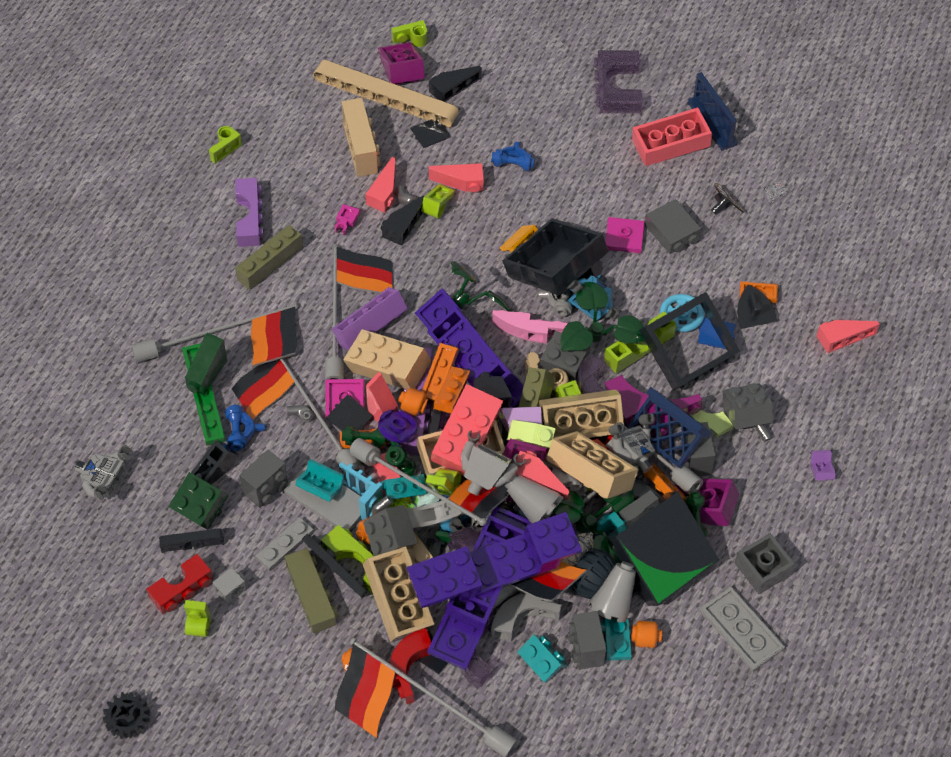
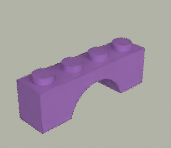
M257 178L235 179L237 204L243 205L250 210L244 219L236 222L238 247L259 246L260 239H263V228H260V224H263L262 213H259V210H262V199H259V196L262 195V187L258 185Z

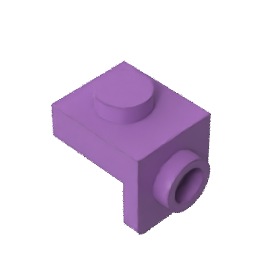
M831 450L811 452L810 467L815 480L826 481L835 479L836 472L831 463Z

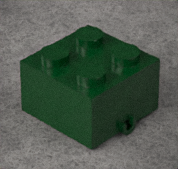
M189 472L168 507L208 530L215 518L221 515V508L229 495Z

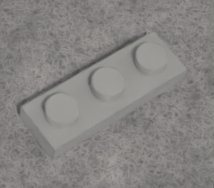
M299 517L255 557L267 570L271 571L285 559L284 556L289 555L303 543L302 538L307 533L311 536L314 533V529Z

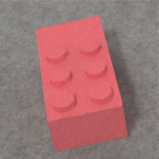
M699 108L642 124L632 129V141L645 166L711 147L712 132Z
M466 384L432 451L431 461L450 470L459 471L464 476L465 471L462 469L461 453L465 443L468 441V432L472 430L470 436L472 439L477 438L479 433V443L483 445L501 410L503 401Z

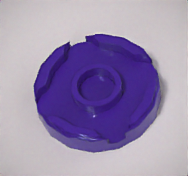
M388 410L380 416L378 422L379 431L385 438L393 442H408L417 433L416 420L404 411L398 410V412H393V410Z

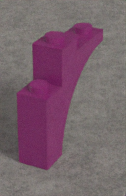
M620 375L605 382V391L616 389L621 394L623 422L627 427L649 395L634 388ZM699 393L686 398L669 399L691 415L698 413L702 409V398ZM654 403L648 408V414L656 412ZM668 414L660 415L661 424L668 422ZM656 417L654 423L649 424V427L656 425ZM669 426L661 428V436L669 432ZM656 430L650 431V433H651V435L653 436V438H656V437H657V431H656Z

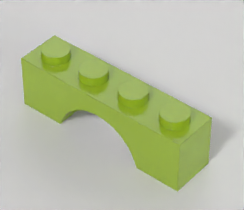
M665 311L662 312V313L659 314L658 316H656V317H654L653 319H651L648 324H650V323L654 322L655 320L661 318L662 316L666 315L667 313H666ZM671 320L654 330L661 344L675 336L676 323L674 320ZM617 341L605 349L604 362L617 374L651 351L645 341L635 344Z
M339 524L321 539L323 542L321 544L322 548L325 551L329 548L337 556L335 561L350 558L363 564L368 558L374 557V554L367 550L363 542L355 540L352 533L347 528L343 529ZM365 573V576L363 578L364 583L366 584L365 588L373 594L367 575Z

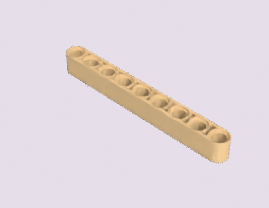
M322 60L313 73V77L319 82L321 81L327 85L350 93L352 92L369 100L383 103V105L411 115L414 114V116L425 120L433 119L435 122L438 118V122L446 125V127H451L459 114L457 107L452 104L328 60Z

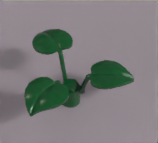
M451 261L452 274L464 277L460 290L452 297L460 309L466 303L470 306L472 302L482 296H488L508 312H511L506 301L491 290L484 291L469 299L471 295L464 288L468 281L476 284L477 280L461 264Z
M585 282L582 285V289L576 295V301L584 310L594 309L593 322L590 327L585 328L578 321L568 323L563 329L560 344L562 352L583 351L588 349L592 342L600 341L603 335L606 336L613 329H615L614 338L619 342L626 344L640 343L644 341V338L639 330L644 326L638 318L626 315L618 319L617 325L604 330V326L597 322V308L602 309L607 306L608 295L600 285L594 282Z
M633 489L608 499L603 498L609 504L595 515L586 514L585 516H583L584 512L581 510L583 499L577 493L569 491V499H563L553 510L554 514L559 515L566 512L571 524L576 523L577 530L582 534L588 532L590 535L593 533L600 534L594 538L593 548L608 552L615 559L616 564L620 563L619 558L606 539V532L594 530V528L597 526L596 518L610 507L619 514V511L634 502Z

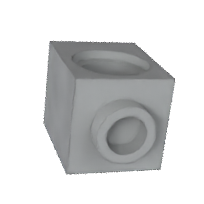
M230 568L212 582L214 591L226 604H229L246 590L245 577L241 572L236 573L233 568Z

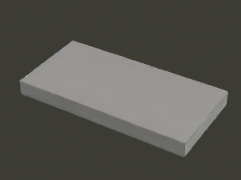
M306 464L284 489V493L334 527L339 524L343 529L347 528L350 531L361 519L359 508L361 496L342 485L341 491L328 502L295 486L296 479L306 471Z
M732 586L699 608L703 616L752 672L785 649L780 640Z

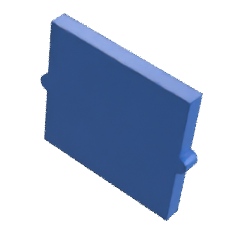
M704 317L702 326L699 328L698 343L725 349L707 317ZM723 321L734 339L735 335L733 334L736 324Z

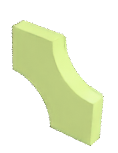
M700 410L698 413L691 415L700 423L708 422L709 429L713 430V434L716 437L733 429L732 423L723 411L712 414Z

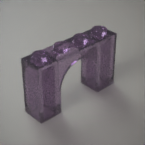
M598 50L597 57H594V68H597L594 72V80L598 81V83H595V94H598L596 96V107H599V113H641V89H618L607 81L610 77L618 74H638L640 64L639 50Z

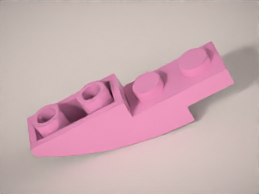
M493 310L492 323L501 330L525 340L546 344L547 337L552 338L555 330L562 333L567 323L561 321L530 320V313Z

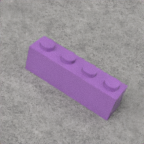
M388 287L333 327L332 331L339 345L349 350L362 329L375 333L379 329L385 328L394 318L400 317L402 312L408 308L399 290Z

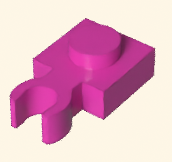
M343 204L336 216V222L338 223L335 225V233H337L338 229L342 228L343 235H345L347 227H353L357 221L360 209Z

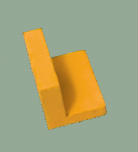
M535 225L520 227L500 247L501 251H514L538 229Z

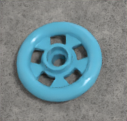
M687 294L672 295L662 303L660 314L664 311L668 314L694 297ZM677 302L678 305L673 308L671 304ZM700 304L673 319L676 323L675 331L688 332L701 325L705 312ZM692 313L697 314L696 319L691 318ZM679 321H681V322L686 321L687 324H685V325L679 324Z

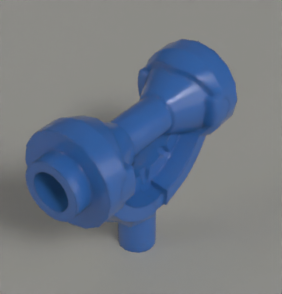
M515 142L513 146L496 149V152H492L491 162L496 167H501V165L506 163L518 164L524 171H530V168H534L535 158H532V154H528L524 149L520 148V142Z
M231 405L225 410L227 420H230L232 423V434L227 439V445L233 450L243 449L247 445V441L254 435V431H265V424H254L253 419L245 413L243 407ZM240 422L245 426L243 433L240 432Z

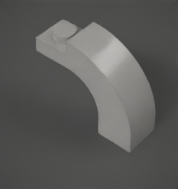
M443 500L425 506L406 508L413 531L438 526L458 519L459 516L465 514Z
M526 593L516 595L507 600L497 611L491 628V637L512 641L515 626L520 620L528 616H540L559 621L561 605L554 601H542Z

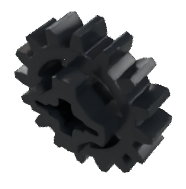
M121 692L120 698L114 695L113 703L107 701L109 709H103L105 715L103 721L106 724L107 731L111 730L113 736L119 733L120 739H123L125 734L132 738V733L134 732L140 735L139 729H146L147 727L144 722L150 721L149 715H147L150 713V709L146 707V700H142L139 694L134 698L133 692H130L128 696Z

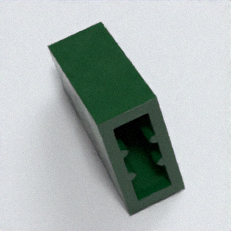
M208 332L204 336L185 376L186 386L191 392L204 395L227 363L223 339Z

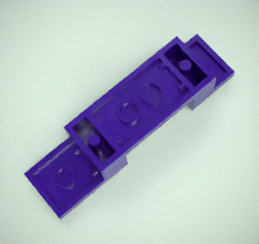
M443 288L440 289L415 312L427 327L428 334L438 346L442 343L459 349L454 365L457 368L470 371L468 383L472 387L474 386V379L483 372H489L491 377H502L512 396L511 408H518L524 384L500 360Z
M497 506L493 509L492 514L488 516L487 523L484 525L473 551L524 534L526 530L524 524L530 525L531 522ZM502 587L461 602L458 596L451 598L427 653L466 671Z
M564 512L527 525L525 533L472 552H469L466 546L408 566L406 570L422 609L458 596L461 602L558 568L562 559L582 552V549L568 515Z

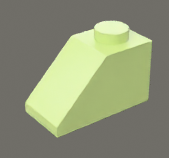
M511 420L507 440L511 438L548 449L554 437L555 428L537 423Z

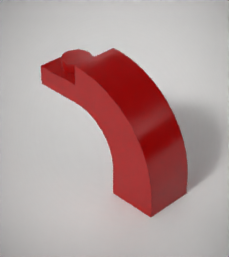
M420 629L403 638L395 647L389 664L408 676V671L415 661L430 655L427 653L431 644L427 629ZM395 673L392 688L397 687L400 699L405 698L406 704L415 702L410 683Z

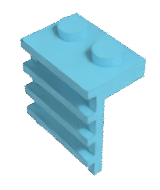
M341 462L339 467L346 471L347 481L343 480V485L361 496L359 508L361 519L364 520L372 516L373 506L383 499L382 483L378 482L375 484L373 477L370 475L366 478L363 476L362 470L356 472L354 465L350 463L347 466Z

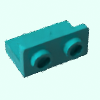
M424 474L410 476L425 485ZM404 477L381 481L383 490H386L387 495L391 499L419 496L427 493L426 490Z
M604 618L603 622H600L606 646V661L631 660L628 619L626 622H617L618 619L610 620Z

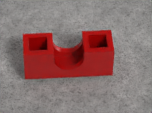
M198 554L180 565L182 574L185 576L181 583L173 585L162 577L146 588L149 598L162 614L167 611H173L184 599H190L197 590L210 585L213 580L212 571Z

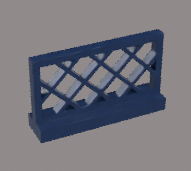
M697 73L694 96L688 99V105L691 109L699 108L712 132L713 140L721 151L737 146L738 141L734 137L737 120L703 73Z
M650 387L647 391L649 397L627 427L629 429L635 427L639 422V417L648 414V408L654 403L656 412L650 414L656 417V425L649 428L651 431H657V438L651 439V444L655 450L681 469L704 437L709 438L712 431L662 393ZM668 414V422L661 424L660 415ZM681 424V432L674 434L673 425ZM669 426V435L662 437L661 428ZM686 435H696L692 443L687 444ZM682 436V445L674 447V438ZM669 440L670 448L663 450L662 441ZM682 450V457L679 461L675 460V451Z

